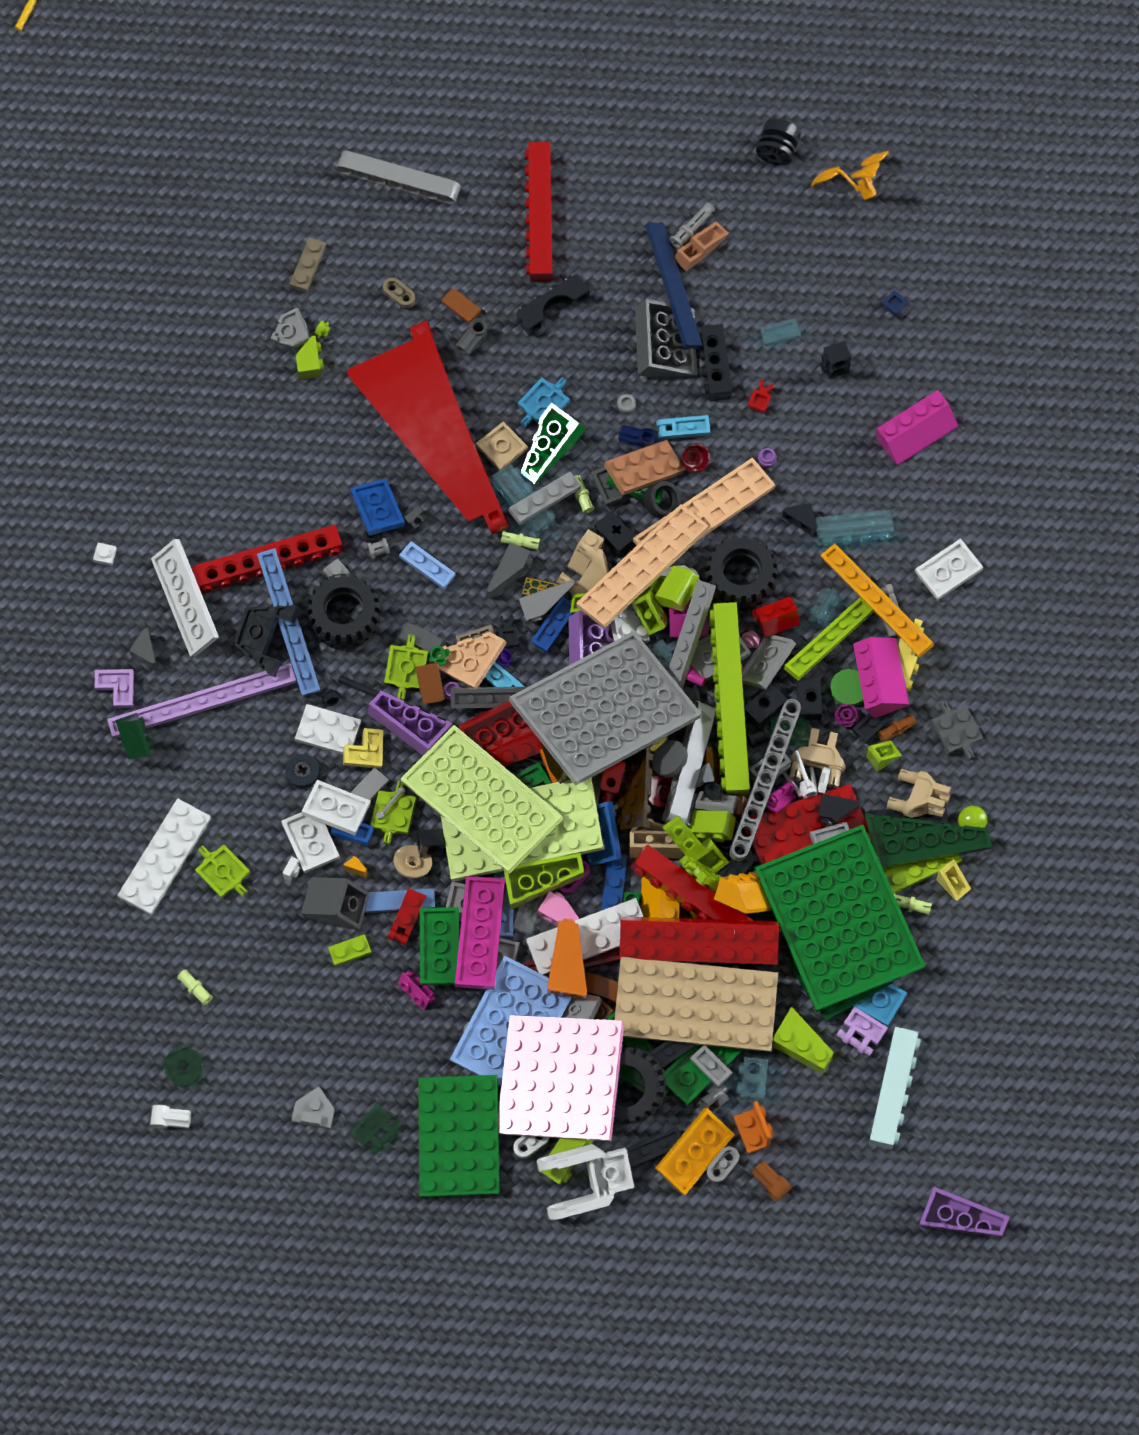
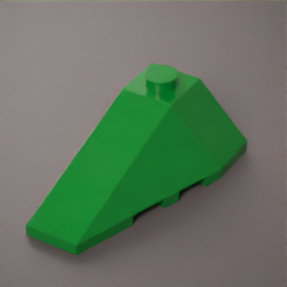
M553 403L549 405L540 417L536 435L534 434L531 450L527 454L521 474L534 484L562 458L586 429Z

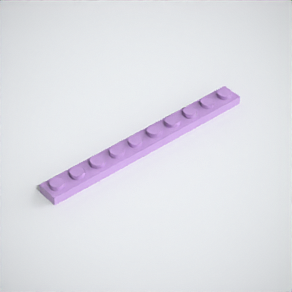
M289 663L279 667L276 677L270 676L266 671L109 718L107 721L112 737L115 739L121 737L115 720L135 713L138 714L139 718L143 717L146 728H151L297 683L292 665Z

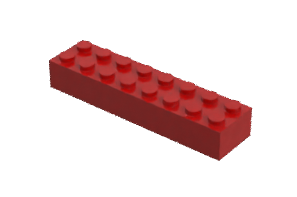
M621 916L619 959L621 957L663 961L777 964L779 924L774 921Z

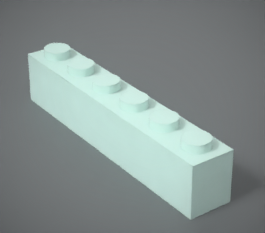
M899 1027L894 1029L870 1136V1145L891 1150L894 1144L898 1145L900 1133L896 1131L898 1125L902 1126L904 1114L901 1113L902 1106L906 1107L908 1095H905L906 1087L910 1088L913 1077L909 1076L910 1069L915 1068L917 1059L913 1057L914 1050H919L921 1039L917 1038L918 1032Z

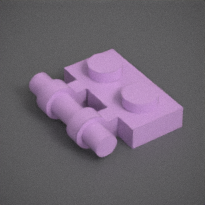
M854 1007L844 1022V1025L849 1028L848 1032L846 1033L840 1029L836 1036L843 1039L842 1042L845 1044L849 1043L856 1047L857 1051L861 1054L865 1053L871 1056L874 1050L868 1044L872 1042L878 1045L888 1027ZM855 1032L864 1037L862 1042L853 1037Z

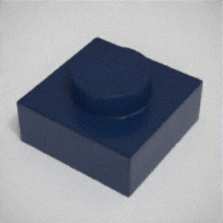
M894 290L882 302L881 306L896 317L907 306L908 301Z

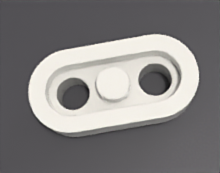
M521 1136L514 1143V1152L519 1158H528L546 1145L549 1137H543V1139L538 1140L536 1136ZM522 1146H526L528 1149L527 1151L522 1152L520 1148Z

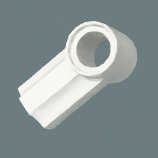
M163 1105L152 1106L151 1127L166 1129L168 1127L189 1129L191 1121L190 1110L170 1109Z

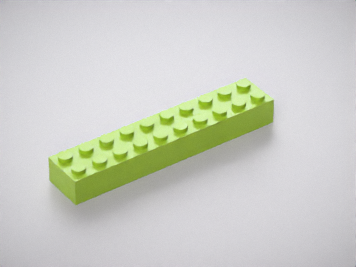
M737 602L716 603L713 605V610H710L709 625L713 627L710 634L711 645H715V647H712V664L716 663L713 666V682H717L714 689L715 701L718 700L715 714L716 719H720V721H717V738H721L718 745V756H722L719 772L720 775H723L720 786L725 795H740L748 798L750 787Z

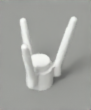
M796 750V759L804 781L800 783V788L792 779H789V775L786 772L782 775L788 782L794 784V789L799 798L803 796L804 799H807L811 796H817L818 787L816 785L814 769L810 767L811 780H809L799 752Z

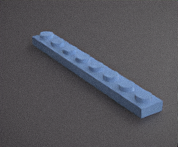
M276 549L258 553L257 556L273 606L293 605ZM279 618L278 622L302 697L320 692L298 618L295 623Z

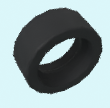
M660 481L649 486L644 495V504L647 511L657 518L667 516L680 506L682 501L678 488L668 481ZM658 489L665 490L670 497V507L667 510L660 509L656 504L655 493Z

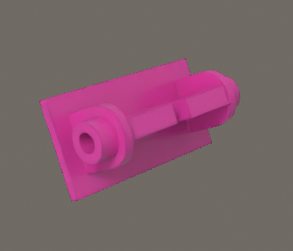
M785 782L783 787H779L771 793L765 807L777 813L797 797L792 794L794 784L792 782Z
M409 970L406 973H402L398 981L401 989L408 993L416 1005L425 1010L428 1003L431 1004L436 1000L435 994L427 986L419 987L420 978L414 972Z

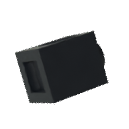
M418 830L416 844L419 857L442 856L443 850L446 848L442 830Z

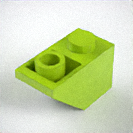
M311 336L296 354L299 380L321 377L320 370H324L323 359H319L318 353H322L321 344L316 342V336Z

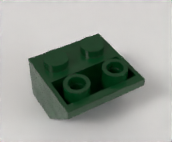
M135 713L115 720L128 759L150 756V750L153 749L149 735H144L147 728L143 717L139 718L138 714Z

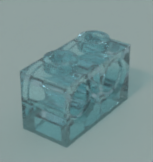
M745 1057L744 1063H740L739 1075L743 1076L742 1082H738L737 1094H741V1101L764 1103L768 1068L767 1059ZM756 1067L758 1069V1073L751 1074L749 1073L748 1068ZM748 1086H754L757 1089V1091L755 1093H749L746 1091V1088Z

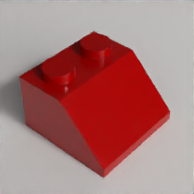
M784 597L751 610V614L764 637L800 625L798 609L791 597Z

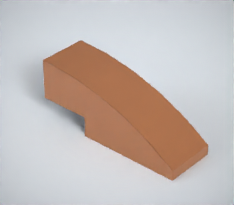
M717 221L693 236L688 244L677 250L675 255L676 262L685 271H688L711 253L729 233Z

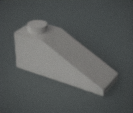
M574 579L519 598L526 620L531 619V622L542 619L541 615H544L574 585Z

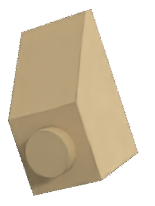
M589 529L577 544L568 564V568L583 576L591 563V559L576 551L581 542L584 541L596 550L604 549V538Z

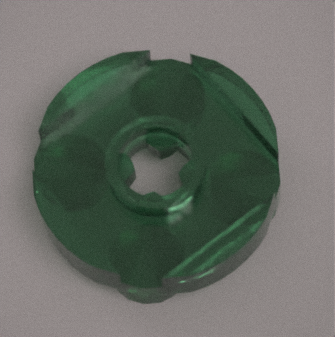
M184 1046L171 1050L163 1066L167 1079L177 1087H186L196 1083L202 1077L204 1068L200 1054L196 1050ZM181 1062L189 1064L186 1071L178 1069L181 1067Z

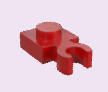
M761 379L759 390L754 389L747 408L765 414L772 396L768 393L773 390V383L771 382L769 387H764V379Z

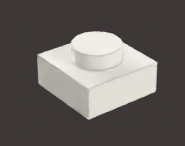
M98 543L93 558L94 563L112 566L117 551L116 546Z
M291 856L283 871L285 880L291 882L293 877L296 878L301 869L298 859Z

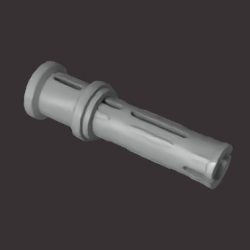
M707 202L686 225L680 226L679 231L669 238L670 243L677 249L682 248L685 242L694 236L697 228L715 211V208Z

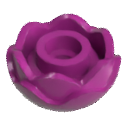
M841 704L835 711V719L843 727L853 726L858 721L859 713L854 705Z

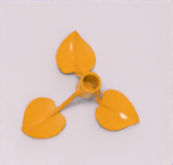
M889 151L873 154L861 162L863 168L851 175V178H863L858 181V186L839 166L821 172L813 180L811 186L813 187L816 183L829 180L837 174H841L856 191H860L864 200L869 199L877 194L871 177L875 178L876 171L880 166L879 161L886 155H889Z

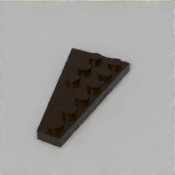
M652 745L629 757L625 778L621 785V796L617 802L618 808L615 821L618 834L650 828L647 814L651 811L648 799L651 796L652 769L649 768V761L653 760V754L650 753Z

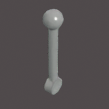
M403 787L398 788L397 794L385 808L377 812L376 816L379 820L384 818L385 812L396 799L405 793Z

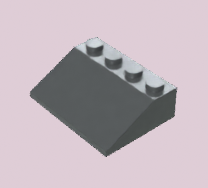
M650 299L643 300L635 307L638 375L652 378L698 376L696 349L683 347L670 303ZM691 308L694 317V308Z

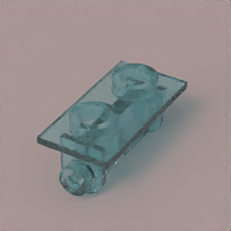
M834 587L832 590L826 588V590L822 591L817 600V603L821 604V606L814 605L808 615V620L812 623L817 621L821 628L829 620L830 614L839 603L840 596Z

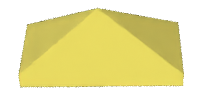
M955 860L950 861L938 871L936 880L954 900H959L971 890Z

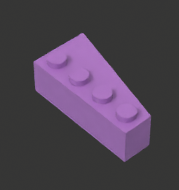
M380 691L369 703L368 714L421 755H424L453 725L448 720H441L438 716L421 711L419 707L410 706L404 703L403 700L383 691Z
M934 1187L919 1227L1002 1238L1009 1216Z

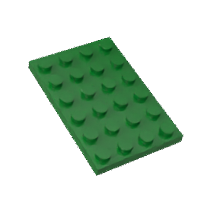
M498 1075L418 1078L420 1197L500 1195Z

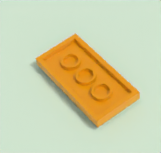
M704 1108L655 1169L682 1195H686L735 1134L708 1108Z

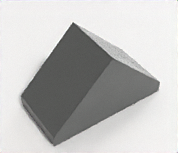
M145 628L130 648V655L137 661L156 670L157 664L148 628Z

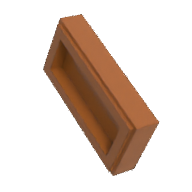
M452 288L441 300L443 305L468 324L481 313V309L455 288Z

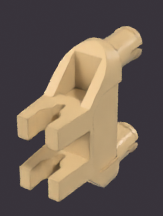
M584 541L581 542L576 551L591 559V563L581 579L577 580V582L574 580V585L569 589L570 595L587 593L610 572L602 549L596 550ZM562 572L556 582L562 584L573 579Z
M812 728L809 742L797 749L803 765L820 769L824 767L830 768L827 787L831 788L834 781L833 789L839 788L841 774L845 772L846 766L835 748L838 733L830 732L828 745L817 743L820 729ZM794 752L790 756L792 766L789 779L794 780L795 773H797L795 781H800L802 772Z
M901 769L898 781L914 784V788L910 798L906 801L890 797L887 809L902 812L903 815L910 818L925 814L942 817L945 811V802L948 803L950 799L951 787L936 783L927 772L918 771L916 773Z

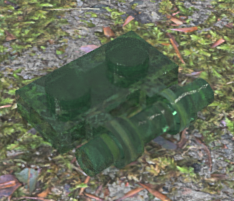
M376 1104L353 1128L350 1135L364 1147L371 1142L374 1146L369 1152L375 1156L379 1151L382 1152L385 1149L386 1143L391 1138L394 1139L397 1136V1132L402 1126L398 1122H395L392 1127L387 1123L392 1117ZM381 1129L385 1130L386 1133L378 1140L375 1136Z

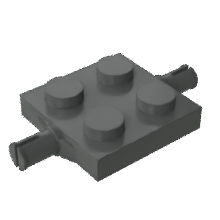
M946 700L940 702L939 705L943 714L932 719L931 723L947 754L964 751L968 761L974 759L975 755L971 747L981 742L983 736L967 706L950 710Z

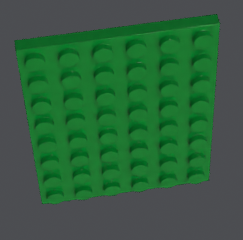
M864 825L755 867L756 874L816 1012L925 968V964Z

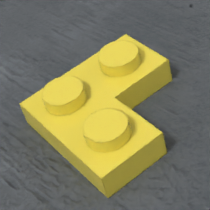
M364 728L362 746L344 745L343 765L381 769L383 730Z

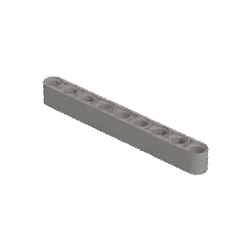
M795 699L787 700L781 709L730 848L729 854L734 861L744 860L750 850L801 710L800 703ZM793 706L796 712L789 713L786 707ZM780 724H787L789 726V730H782L780 728ZM780 741L783 747L780 749L776 748L773 742ZM767 759H774L776 766H770L767 763ZM767 776L770 779V783L764 784L760 778ZM761 794L764 800L759 802L755 800L754 795ZM750 811L755 812L757 818L750 819L747 813ZM741 830H749L751 836L744 837L741 834ZM741 847L744 850V854H736L734 848Z

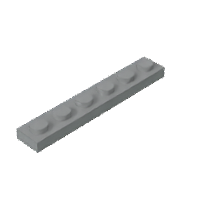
M697 580L668 669V673L682 690L716 589L715 585Z

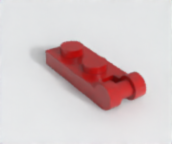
M410 888L407 889L387 939L392 941L395 939L400 944L406 946L426 895ZM399 927L406 929L404 935L397 932Z

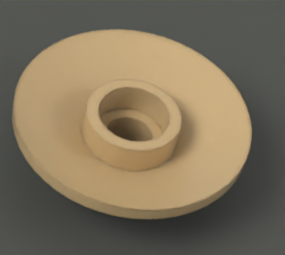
M407 845L396 851L393 863L400 874L409 878H420L431 870L432 858L419 857L417 846Z

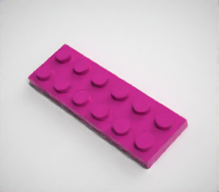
M466 877L455 987L495 990L505 879Z

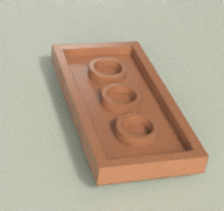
M667 440L608 460L604 464L605 469L622 495L681 475L685 471V468Z

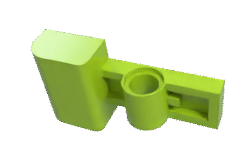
M673 565L667 576L660 575L647 589H652L659 605L683 611L693 595L697 580L700 579L693 571Z
M678 815L663 826L666 833L686 856L708 866L715 873L729 863L710 837L701 843ZM681 858V859L679 860V863H680L681 866L683 867V863L681 862V860H682L683 858Z

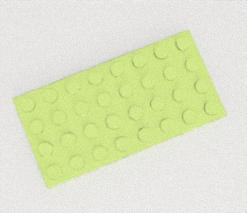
M455 725L401 778L402 783L509 874L563 820V816Z
M592 777L576 786L570 779L561 784L556 782L530 788L563 816V820L520 864L604 850ZM441 816L452 882L466 879L467 876L477 877L504 871L501 866Z

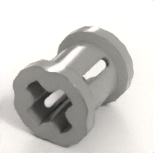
M382 538V541L373 544L367 543L372 559L385 553L387 555L390 554L386 538Z

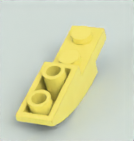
M915 618L914 624L924 632V628L921 627L922 620ZM900 638L898 646L906 689L910 692L913 681L910 679L912 674H917L919 664L916 663L918 657Z

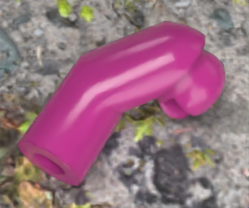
M690 666L686 680L704 686L706 678L697 674L696 669Z

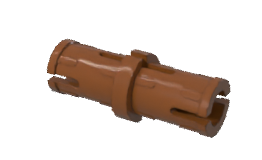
M910 714L898 722H892L889 727L879 731L878 736L882 742H886L894 736L902 735L904 731L917 725L914 716Z

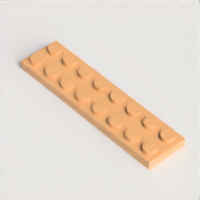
M751 458L684 503L683 506L709 525V530L702 536L704 537L775 488V484L758 463ZM671 513L635 536L633 542L636 546Z
M681 504L576 603L577 607L605 629L709 530V525Z

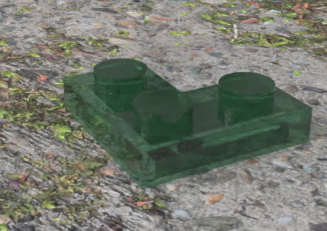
M771 717L770 734H773L778 717ZM797 718L789 740L790 746L809 747L810 720ZM780 724V728L782 730H789V726L787 724Z

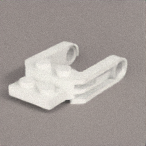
M590 1144L538 1159L539 1172L586 1162L591 1188L593 1189V1194L547 1207L549 1219H561L609 1206L616 1192L634 1188L627 1150L622 1148L605 1153L600 1148Z

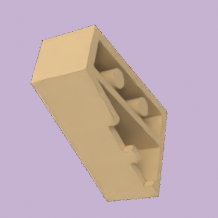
M647 818V821H650V828L630 832V858H636L646 845L651 846L666 858H683L685 856L663 829L664 825L653 822V819Z

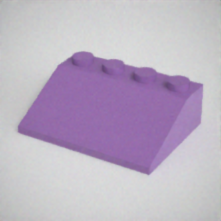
M578 611L570 616L569 665L603 648L600 643L614 642V638L611 639L608 633H612L611 624L604 629L583 611Z

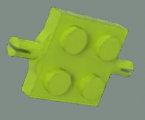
M408 634L406 645L390 646L384 683L399 687L397 698L405 700L406 689H420L415 667L426 665L429 651L419 650L414 647L416 636Z
M397 781L395 792H378L370 824L375 830H381L385 833L382 842L385 845L391 844L392 835H409L417 802L415 796L402 794L385 812L382 820L377 818V812L385 808L397 794L398 788H404L405 784L400 783V781Z
M224 844L218 850L211 853L204 845L198 849V852L205 859L195 871L221 899L234 889L242 897L245 896L244 893L247 894L248 891L241 885V882L250 874V870Z
M685 855L681 860L685 870L692 876H696V881L704 887L707 885L716 892L720 877L722 876L717 875L708 866Z

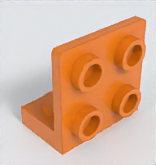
M758 1101L753 1102L752 1110L734 1116V1121L747 1154L770 1147L771 1140L773 1139L772 1135H774L770 1123L766 1124L765 1122L766 1112L763 1105L759 1106Z

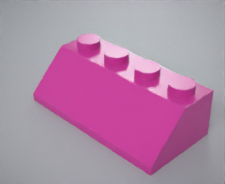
M937 390L878 427L876 439L898 466L958 428V424L948 402Z
M869 637L854 643L865 710L874 718L909 706L897 639Z

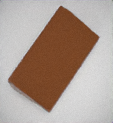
M431 663L415 667L422 703L428 704L445 700L438 664Z

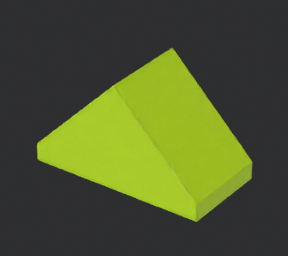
M892 741L870 745L866 755L877 772L902 756Z

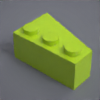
M792 1007L772 1039V1047L822 1075L833 1058L834 1052Z

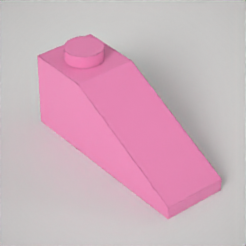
M549 891L538 909L539 917L558 926L559 920L563 921L565 918L579 919L567 900H565V897L558 892L552 893Z

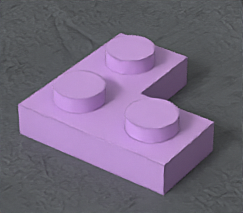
M95 670V691L114 690V708H133L134 670Z

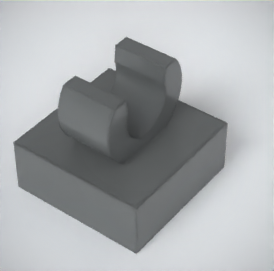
M412 505L402 514L405 523H409L412 528H417V525L414 523L416 518L420 522L424 521L423 516L419 515L422 509L418 505Z

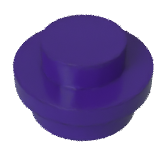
M503 648L496 659V663L501 667H506L512 661V655L508 649Z

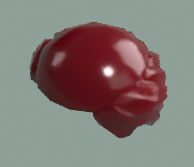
M693 443L683 451L682 461L684 468L688 472L699 473L707 468L710 460L708 448L700 443Z

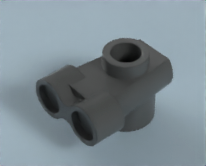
M724 1084L720 1087L714 1085L707 1091L709 1094L697 1103V1106L701 1111L704 1108H709L713 1103L717 1108L721 1107L730 1099L726 1094L728 1092L727 1087Z

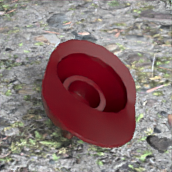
M652 777L651 796L648 799L652 805L658 807L666 806L673 777Z

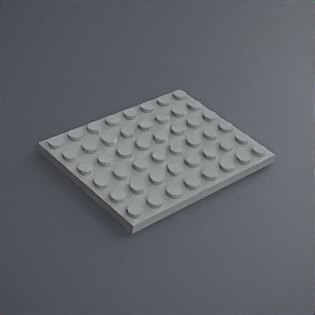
M635 631L509 697V702L575 786L700 719L702 715Z

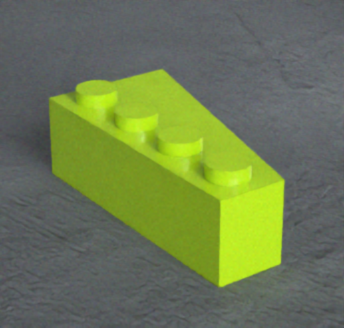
M581 853L522 863L510 874L504 870L510 909L583 878L584 869Z
M560 1138L550 1155L590 1145L594 1140ZM575 1165L560 1169L556 1167L542 1170V1173L558 1184H562L570 1179L572 1175L571 1170Z

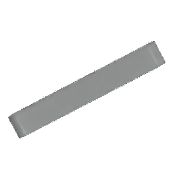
M342 151L336 167L337 171L342 174L447 204H455L461 185L456 181L350 151Z
M696 701L694 705L702 713L701 718L686 727L682 744L688 752L687 763L679 769L680 772L677 775L673 776L662 821L668 823L677 815L684 823H686L716 712L714 707L700 701Z

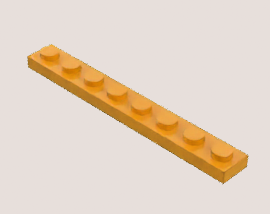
M835 543L821 554V558L919 658L934 646L933 642Z

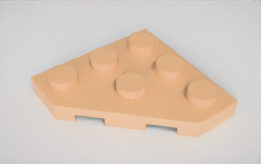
M488 632L475 639L469 638L459 641L456 645L443 646V649H449L450 655L447 656L443 666L438 665L439 671L471 688L479 687L507 642Z

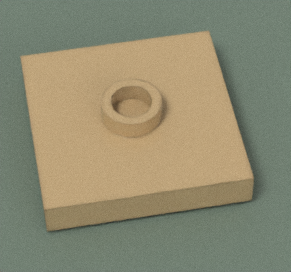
M504 421L475 444V447L499 472L528 450V446Z

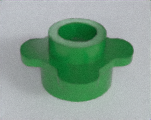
M436 645L430 651L428 659L431 663L436 662L439 666H443L447 656L450 655V651Z
M639 892L623 893L624 902L636 898L641 909L640 899L642 895Z

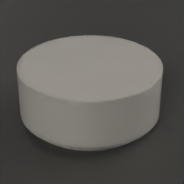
M622 395L617 401V408L623 414H630L636 408V401L631 395Z

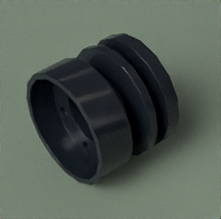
M782 119L767 120L762 130V137L759 138L756 153L762 160L770 164L779 166L789 165L793 160L795 147L798 145L801 132L799 128Z

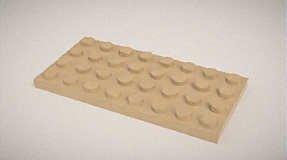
M621 957L614 1021L624 1022L623 1037L771 1052L778 973Z

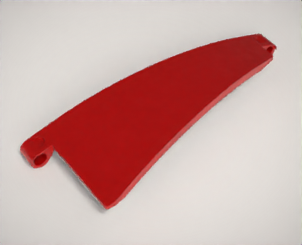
M427 320L410 327L413 340L349 368L347 373L350 379L467 521L484 516L492 534L510 527L472 440L434 342L432 329Z

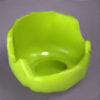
M971 805L964 808L958 817L959 826L985 828L988 823L985 811L978 806Z

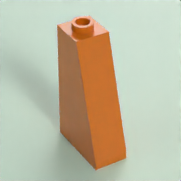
M565 918L563 921L559 920L547 993L586 999L587 989L579 925L575 923V920Z

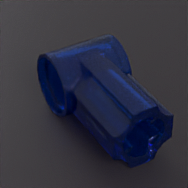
M622 425L618 441L645 448L656 444V435L650 428L639 429ZM645 438H651L650 441H644Z

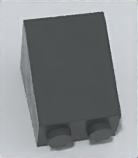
M311 877L301 914L312 921L360 929L370 893L347 878Z

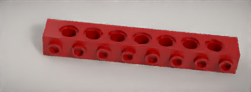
M336 524L191 566L201 593L206 594L216 588H227L233 583H244L254 577H264L257 554L267 550L276 549L282 571L292 566L299 567L305 562L319 561L326 556H336L343 552ZM319 543H326L324 547L317 546ZM302 548L308 549L306 552H300L299 550ZM284 553L290 554V556L287 558L281 557V555ZM247 564L254 565L252 568H245ZM229 569H235V570H236V571H235L234 573H232V574L227 573V571H228ZM212 574L217 575L215 579L208 578Z

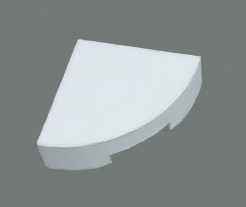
M824 767L822 769L818 783V792L825 793L830 768Z

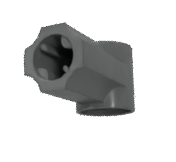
M474 319L471 322L470 328L456 344V348L462 354L469 356L479 342L487 337L485 321ZM476 328L483 329L481 332L474 331Z

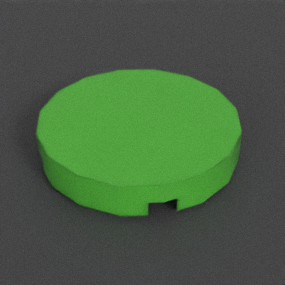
M845 669L835 674L830 687L834 700L839 704L854 706L862 703L864 700L858 671Z

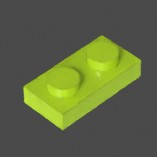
M365 934L328 947L335 967L372 954Z

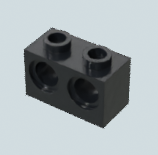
M843 341L824 347L823 355H821L822 363H820L823 374L826 373L828 379L849 373L851 354L846 342Z

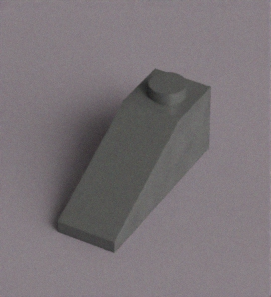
M512 543L509 544L486 590L487 598H493L522 576L526 569L530 568L533 561L531 551Z

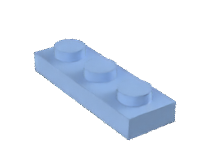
M412 541L399 555L403 561L442 589H445L456 576L455 572Z

